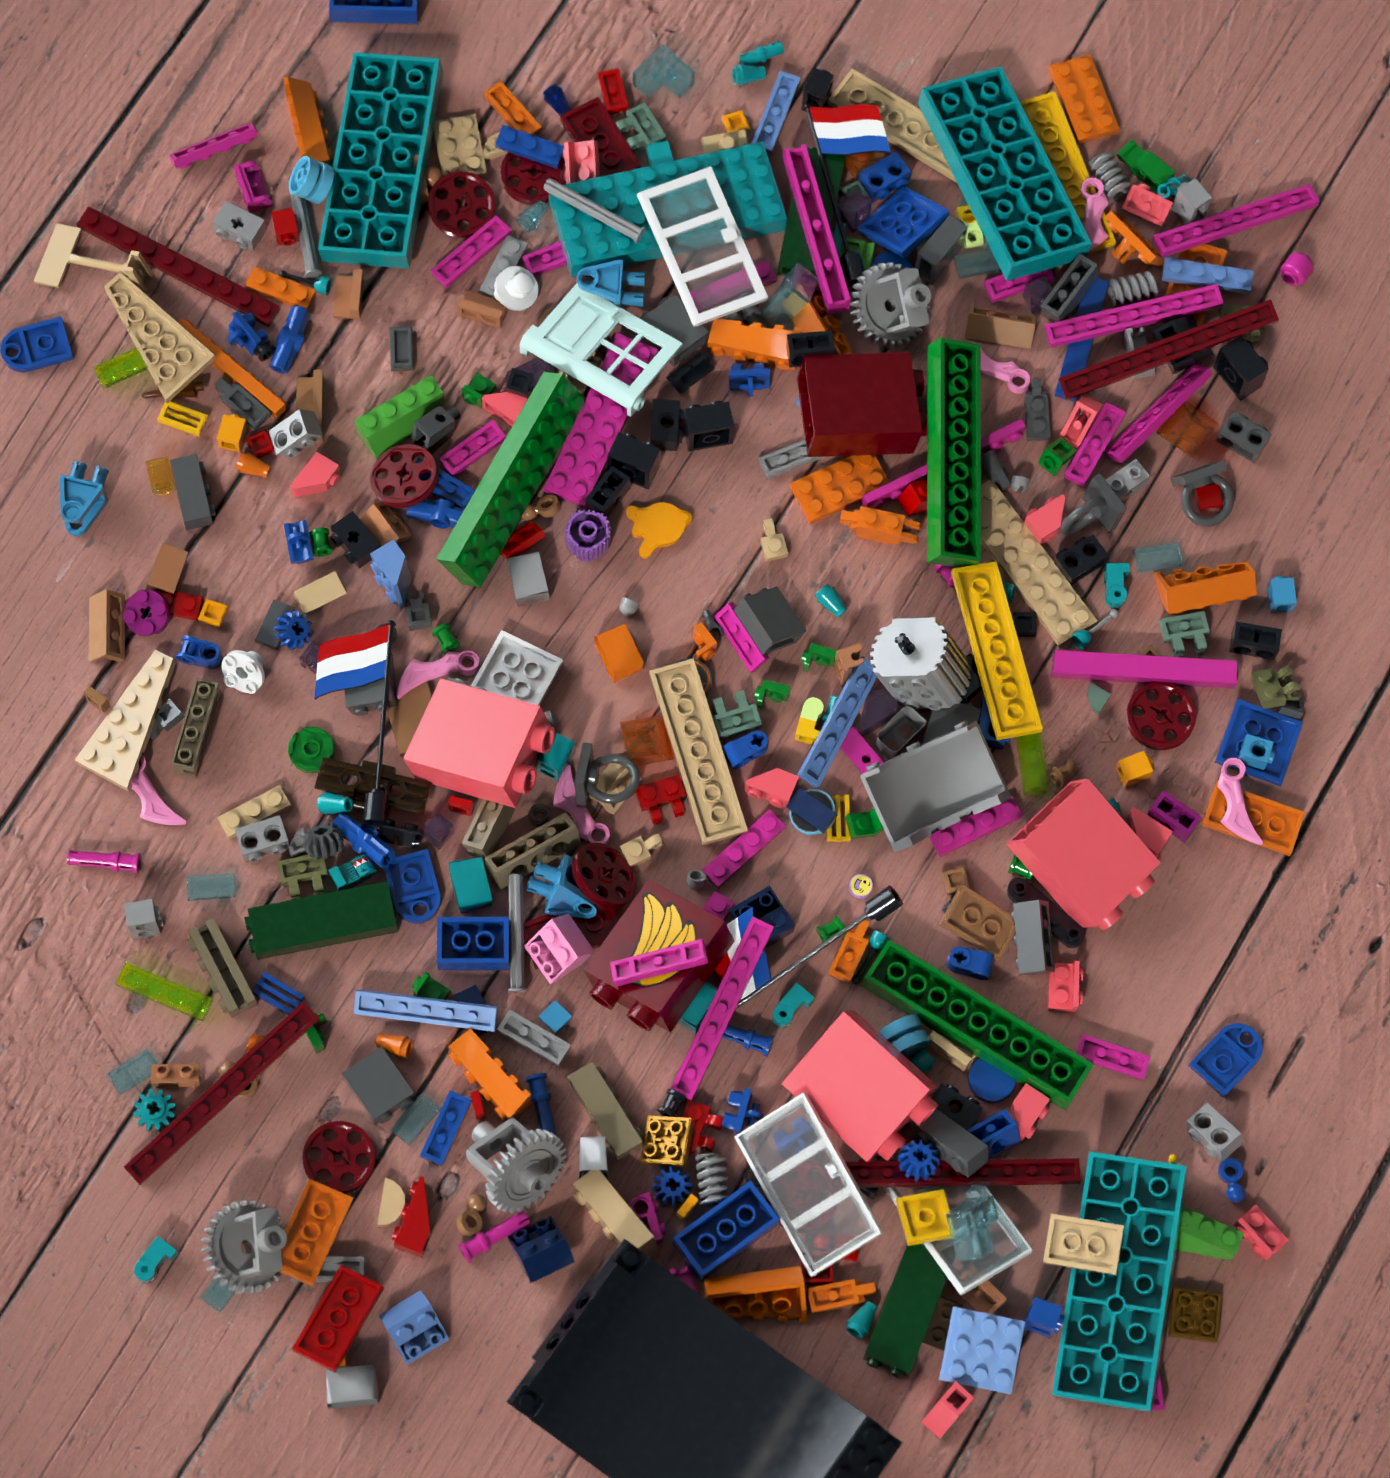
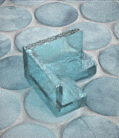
M662 45L634 70L632 85L647 98L652 96L662 85L680 98L694 85L695 72L665 45Z
M798 262L785 276L781 287L768 299L762 313L777 325L785 327L810 301L818 283L817 277Z
M993 1196L966 1199L946 1214L957 1260L983 1259L994 1251L988 1227L996 1222L999 1217Z

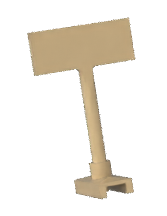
M56 224L35 276V284L59 288L68 265L73 263L118 273L121 272L124 276L129 277L130 281L142 292L146 293L147 289L143 284L145 277L152 278L153 273L140 252L131 250L127 263L125 262L124 264L74 255V249L82 232L81 228Z

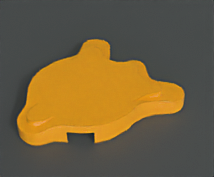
M665 502L655 503L645 508L629 506L626 509L627 518L634 523L632 536L644 539L639 548V556L643 559H648L658 548L668 547L677 543L686 527L692 523L690 512Z

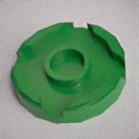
M306 727L292 736L288 744V754L292 764L297 769L306 773L319 772L323 757L334 758L335 746L332 738L325 730L318 727Z

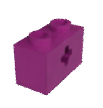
M1164 790L1147 814L1172 830V835L1184 843L1202 819L1199 814Z

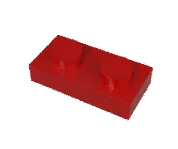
M619 68L598 72L599 85L607 112L613 114L627 111L628 103Z
M531 520L511 534L500 555L506 560L519 556L545 537L543 529Z
M157 589V592L167 599L171 616L198 621L204 601L202 596L176 591L174 594Z

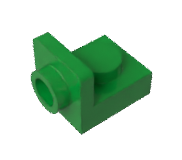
M477 373L468 386L464 385L462 388L464 400L472 406L477 405L482 408V397L492 394L496 389V384Z
M1059 437L1044 450L1038 463L1055 476L1061 467L1075 456L1078 450L1062 437Z
M811 643L809 650L804 649L802 655L803 671L808 672L811 660L823 667H828L829 665L834 667L837 650Z
M763 680L762 687L757 686L754 699L758 700L757 707L762 708L765 696L769 697V700L773 702H787L790 686Z
M875 808L870 812L852 813L845 817L851 839L875 837L884 830Z
M427 972L422 977L418 976L412 985L414 989L413 996L446 1000L451 993L450 989L430 978V974Z
M315 1013L320 1020L305 1033L316 1054L325 1050L323 1042L326 1039L320 1028L315 1029L327 1022L323 1013L319 1015Z

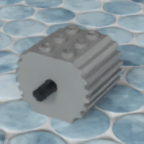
M936 617L892 619V623L889 626L880 629L879 632L881 634L876 635L874 639L876 644L871 646L874 652H870V657L873 659L870 660V663L873 667V672L898 705L912 707L915 711L926 708L940 710L941 708H950L962 701L961 695H966L967 690L965 688L970 685L968 679H971L969 672L971 667L966 656Z

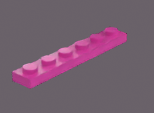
M1194 364L1104 452L1107 458L1119 463L1127 460L1139 446L1144 444L1145 440L1154 431L1160 428L1162 423L1172 416L1199 387L1205 384L1206 380L1212 376L1210 369Z

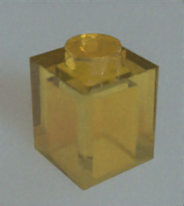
M168 456L147 460L146 466L153 494L165 495L172 490H176Z

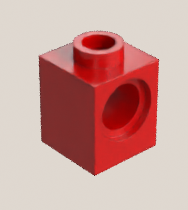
M293 208L271 212L277 245L289 246L295 242H300Z

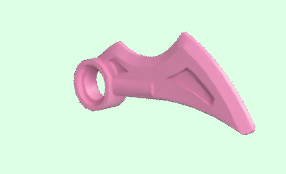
M1096 178L1086 179L1081 188V196L1086 200L1083 227L1092 242L1089 251L1099 246L1108 237V234L1101 225V215L1109 203L1104 194V185ZM1088 186H1095L1098 189V193L1091 195L1086 191V188Z
M981 348L982 374L1006 381L1009 390L1013 393L1020 394L1027 391L1030 383V376L1027 371L1020 369L1013 361H994ZM1015 377H1021L1025 380V383L1017 386L1012 380Z
M468 650L461 653L449 651L443 658L434 662H421L413 659L400 679L396 696L400 699L415 687L429 680L457 671L464 676H472L479 669V657L475 652ZM465 659H471L474 665L466 668L461 662Z
M141 754L139 760L142 763L141 767L138 769L137 774H134L131 782L133 785L132 789L139 795L142 802L140 818L163 825H186V820L175 813L159 796L145 773L147 763L145 757Z
M1227 759L1221 768V776L1217 785L1227 801V811L1221 823L1237 836L1254 844L1262 845L1263 841L1257 834L1248 816L1240 780L1244 776L1245 765L1240 759ZM1235 765L1239 768L1240 773L1237 776H1231L1227 773V767Z
M567 765L558 781L553 807L566 811L572 817L580 838L589 844L603 843L608 845L610 841L608 827L602 823H595L587 808L577 807L571 765ZM600 830L605 833V837L602 841H595L592 838V834Z

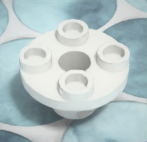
M511 266L504 269L497 276L494 296L506 308L514 311H523L536 301L538 284L530 271L520 266Z
M234 650L228 653L222 661L225 684L241 692L255 693L265 680L262 657L254 651Z

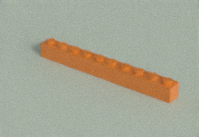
M182 318L178 321L183 328L215 355L216 359L211 364L233 383L243 387L268 409L274 418L277 419L286 410L285 401L282 398H277L275 393L271 389H267L262 381H257L251 372L245 371L244 367L240 363L237 364L231 355H226L220 346L213 344L214 342L211 338H206L203 332L198 328H194L189 320L186 321Z

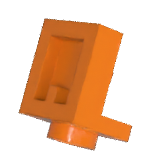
M702 622L694 626L692 637L697 646L702 648L696 652L695 659L707 661L716 654L717 642Z

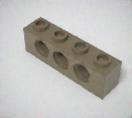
M565 812L484 858L489 874L498 887L503 889L509 885L510 874H521L524 877L535 870L538 861L547 864L582 843L576 825Z

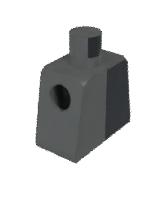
M438 406L414 422L411 444L425 448L432 455L453 436L455 422L461 418L458 410L452 407L446 412L441 406Z

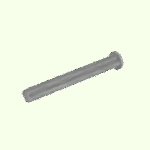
M551 178L547 179L544 184L545 191L634 239L636 244L642 239L646 230L645 227L640 228Z
M290 193L306 270L304 277L314 280L322 276V271L318 267L305 198Z
M521 874L509 875L510 989H508V992L514 993L527 992L524 984L523 876Z

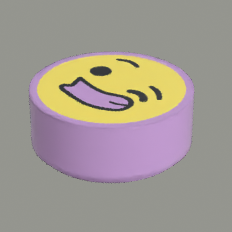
M858 874L850 880L849 891L853 897L864 899L872 892L873 883L867 875Z

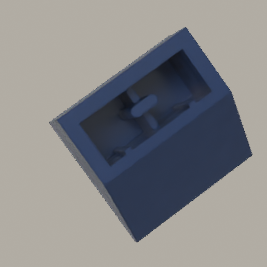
M770 886L729 909L734 920L751 907H754L755 918L775 927L765 949L794 932V922Z
M552 1216L540 1219L535 1224L525 1229H520L508 1236V1240L530 1283L575 1262L567 1241Z

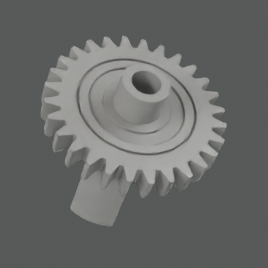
M893 262L887 264L880 263L871 266L870 270L863 271V275L857 278L859 283L852 286L857 292L850 293V296L855 301L850 302L849 305L854 306L856 309L851 311L850 314L857 315L853 323L861 324L857 330L858 332L865 330L863 337L868 338L871 336L870 343L878 342V347L886 345L887 348L894 346L898 348L902 345H907L910 341L916 340L917 335L923 332L920 327H924L929 323L930 315L927 313V309L931 306L927 304L931 300V292L926 285L921 284L922 280L916 268L905 267L901 270L902 264L894 265Z
M513 1117L497 1128L488 1121L479 1123L472 1132V1140L475 1143L468 1147L466 1151L468 1162L489 1181L485 1184L489 1201L504 1213L509 1211L511 1214H514L516 1210L519 1213L522 1212L524 1207L528 1210L531 1202L535 1205L538 1204V1197L545 1198V1191L552 1190L551 1183L558 1182L555 1177L562 1174L560 1168L565 1166L562 1160L566 1158L564 1143L554 1133L546 1129H536V1132L533 1130L528 1131ZM513 1141L515 1142L514 1147L510 1145ZM504 1147L508 1148L507 1153H504L500 1150H502ZM499 1152L502 1160L494 1159V1162L498 1165L495 1168L487 1159Z
M242 1200L240 1204L237 1201L231 1203V1207L229 1205L223 1206V1212L217 1211L214 1213L217 1219H209L208 1222L212 1227L204 1228L209 1237L201 1239V1241L208 1244L207 1247L201 1249L202 1252L209 1254L203 1259V1262L211 1261L207 1271L215 1269L216 1272L212 1277L213 1280L221 1277L219 1285L225 1286L228 1284V1291H233L237 1287V1294L244 1293L245 1290L247 1294H252L254 1291L258 1293L263 1291L264 1288H271L272 1283L279 1281L277 1275H284L278 1271L282 1270L281 1249L287 1242V1236L283 1229L287 1224L279 1225L281 1215H278V1210L266 1208L265 1203L259 1204L257 1207V1201L255 1200L250 1201L249 1205L247 1200ZM241 1243L245 1246V1253L241 1250Z

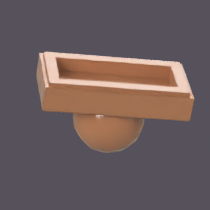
M419 154L413 156L415 171L417 169ZM428 167L426 169L421 203L428 202L429 200L427 187L432 188L443 176L442 172L436 167Z

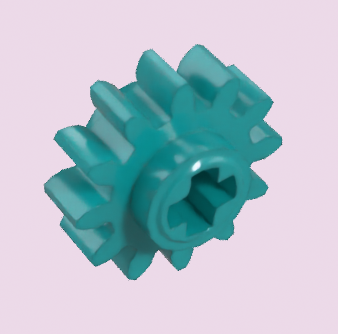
M149 1089L148 1097L140 1094L142 1102H134V1106L139 1111H135L133 1115L135 1118H141L138 1121L139 1127L146 1124V1129L150 1132L152 1127L155 1126L157 1131L161 1132L162 1124L167 1127L169 1125V1118L176 1119L175 1114L170 1111L175 1110L177 1107L175 1103H170L172 1100L170 1094L163 1098L162 1089L157 1092V1095H154L152 1089ZM157 1106L160 1110L159 1113L155 1112V1115H152L150 1109H154Z

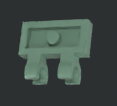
M645 102L627 110L625 115L627 118L616 122L617 128L622 135L629 132L632 128L636 131V136L627 139L633 153L643 145L647 149V146L653 142H665L667 139L666 134Z
M1205 611L1159 620L1164 643L1171 642L1173 657H1183L1185 648L1182 640L1191 638L1194 640L1196 655L1206 652L1207 643L1204 636H1208L1210 630Z
M744 690L736 692L734 696L738 709L726 712L722 697L713 699L712 706L716 715L712 716L719 740L762 727L756 704L748 705Z

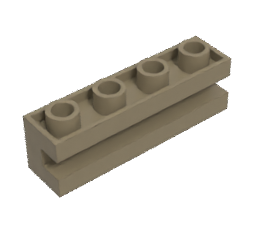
M196 678L171 762L174 773L197 778L221 695L219 683Z
M483 799L462 841V845L468 848V854L477 858L482 857L485 860L484 857L495 852L515 808Z
M214 918L205 921V926L199 929L196 926L189 929L190 938L187 939V942L192 952L198 951L201 958L197 959L203 972L208 971L211 979L207 981L213 993L219 992L222 999L218 1000L223 1012H229L231 1018L257 1006V1002Z
M592 1061L568 1075V1083L602 1137L605 1136L606 1144L616 1160L620 1161L626 1157L627 1153L632 1150L635 1152L643 1147L642 1139L644 1136L638 1126L633 1127L629 1119L632 1117L625 1106L621 1107L616 1100L619 1096L612 1085L608 1087L604 1081L606 1075L600 1066L596 1067Z

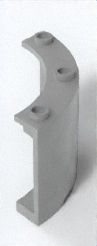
M967 720L954 725L955 730L922 745L919 742L913 743L906 747L907 752L882 764L879 761L866 767L867 772L860 775L894 853L913 846L931 836V833L937 830L945 829L961 821L962 818L971 815V811L975 815L1011 798L977 721L968 724Z

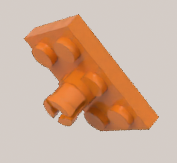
M1110 211L1105 216L1109 221L1108 227L1116 234L1119 233L1124 236L1120 244L1111 252L1117 260L1120 259L1119 261L1125 264L1132 254L1139 251L1137 256L1145 264L1149 263L1151 266L1157 265L1160 267L1164 264L1165 257L1162 258L1158 250L1122 214Z

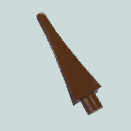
M192 380L175 397L197 398L196 392L204 391L203 382L194 383ZM159 389L142 394L143 398L163 397Z

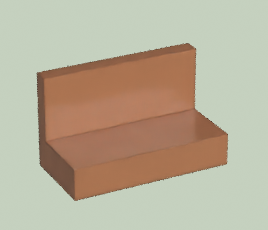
M353 269V276L337 275L333 318L360 320L364 282L363 269Z
M468 290L464 299L460 298L457 305L459 316L501 328L508 310L497 299Z
M382 502L373 503L360 518L361 522L378 541L380 547L392 540L396 543L408 542L413 537L393 507Z
M162 543L145 590L155 591V589L174 594L188 552Z

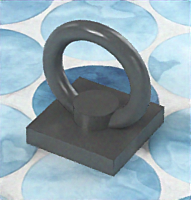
M1225 461L1210 463L1170 478L1173 486L1185 485L1181 494L1182 509L1185 515L1197 525L1205 527L1218 525L1232 511L1234 504L1232 488L1222 476L1216 474L1227 470ZM1214 482L1220 486L1224 493V506L1216 516L1209 518L1199 516L1192 509L1190 503L1191 492L1195 488Z
M1098 474L1092 478L1082 497L1085 503L1073 510L1060 525V532L1064 535L1075 533L1097 518L1107 532L1110 533L1117 528L1127 508L1102 475ZM1090 510V512L1087 513L1084 517L1076 521L1080 516H1082L1084 513Z
M583 742L574 781L577 807L586 808L589 794L596 800L604 803H619L629 799L637 791L640 784V772L636 764L629 758L618 754H608L594 760L592 743ZM616 763L626 767L631 775L629 786L617 794H607L598 790L596 787L601 766Z

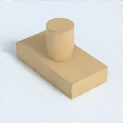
M745 129L701 138L704 154L748 145Z

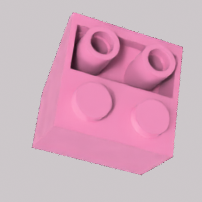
M569 914L552 918L524 945L550 984L581 966L595 952Z

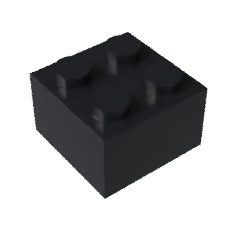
M1243 336L1235 338L1220 348L1213 366L1240 401L1262 387L1269 370L1266 360L1258 356L1254 351L1252 343L1249 340H1245Z
M714 401L710 405H692L684 409L683 429L688 452L733 444L734 422L729 401Z
M618 432L607 455V471L613 465L631 477V483L649 490L660 467V449L651 442L644 443L637 440L631 434Z

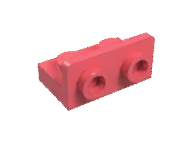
M598 141L564 142L563 157L566 167L564 172L566 184L600 177Z
M1140 182L1138 186L1133 184L1122 209L1162 227L1174 204L1170 201L1171 196L1162 198V195L1159 196V194L1156 195L1150 192L1151 187Z
M1074 960L1073 964L1054 963L1055 972L1048 973V1011L1076 1012L1079 1005L1083 1003V991H1079V982H1083V968H1079V961Z
M1256 1204L1234 1224L1236 1230L1244 1233L1242 1239H1247L1251 1243L1254 1253L1266 1261L1289 1241Z

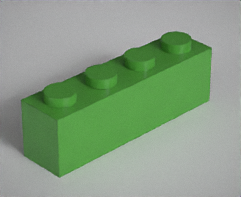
M430 375L354 420L356 432L375 460L387 450L400 445L405 439L411 437L414 422L436 407L445 404L444 392L433 376Z
M1183 1206L1177 1251L1232 1260L1237 1253L1244 1233Z

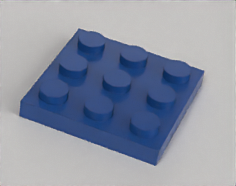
M903 186L857 228L863 236L905 259L940 227L950 213L944 207Z
M1237 699L1215 763L1223 766L1227 759H1238L1246 734L1273 741L1272 750H1275L1272 764L1268 763L1264 770L1245 765L1244 774L1281 787L1303 722ZM1252 750L1256 756H1263L1260 750ZM1230 765V766H1228V768L1240 772V770H1239V768H1238L1237 766H1235V765Z

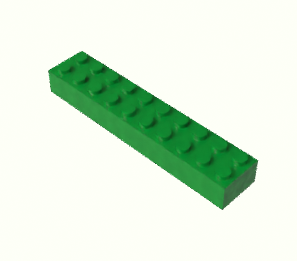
M940 337L928 345L927 563L959 568L976 565L981 562V345Z
M543 372L436 558L463 585L482 587L572 429L580 410L584 406L586 398L563 374Z
M891 940L887 941L864 977L862 987L908 1015L917 1014L924 1025L1016 1079L1019 1083L1023 1085L1027 1083L1050 1098V1102L1065 1111L1094 1065Z

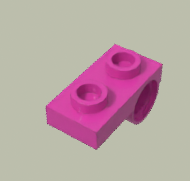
M649 1192L640 1194V1196L635 1197L631 1201L630 1208L641 1222L647 1223L648 1230L654 1236L656 1245L663 1242L662 1236L666 1235L663 1222H658L656 1212H659L656 1198L651 1199ZM643 1204L648 1210L645 1214L640 1215L634 1211L635 1206Z

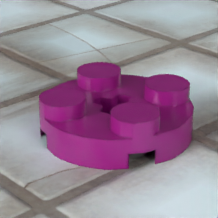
M139 590L127 601L123 619L129 629L138 635L152 636L164 631L170 621L169 603L162 594L156 591ZM150 607L152 616L144 619L143 611Z

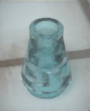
M539 200L521 212L517 219L518 226L525 232L535 230L548 210L547 205Z

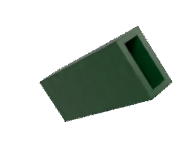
M808 147V154L831 230L835 215L817 148ZM823 155L837 203L846 156ZM792 195L777 274L818 282L794 195Z
M388 881L248 908L249 916L244 917L247 931L251 930L253 939H249L251 953H256L258 960L398 932Z
M961 1241L941 1252L951 1266ZM923 1243L912 1246L907 1245L863 1357L867 1361V1365L876 1369L881 1367L889 1369V1373L898 1378L909 1377L947 1279L946 1274Z

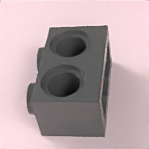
M1232 411L1219 431L1216 441L1255 464L1272 434L1265 427L1250 422L1245 415ZM1235 427L1240 432H1233L1230 428ZM1250 439H1256L1259 444H1253Z

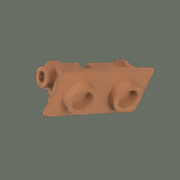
M152 1064L150 1083L152 1086H156V1088L174 1087V1083H178L179 1087L195 1088L196 1085H200L201 1081L199 1076L200 1064Z

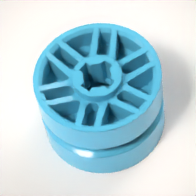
M303 156L297 162L291 174L289 182L290 193L315 204L321 203L331 189L334 169L332 166L318 162V160L309 156Z
M917 1014L900 1018L879 1031L905 1057L920 1051L931 1042L926 1031L920 1030L923 1025Z

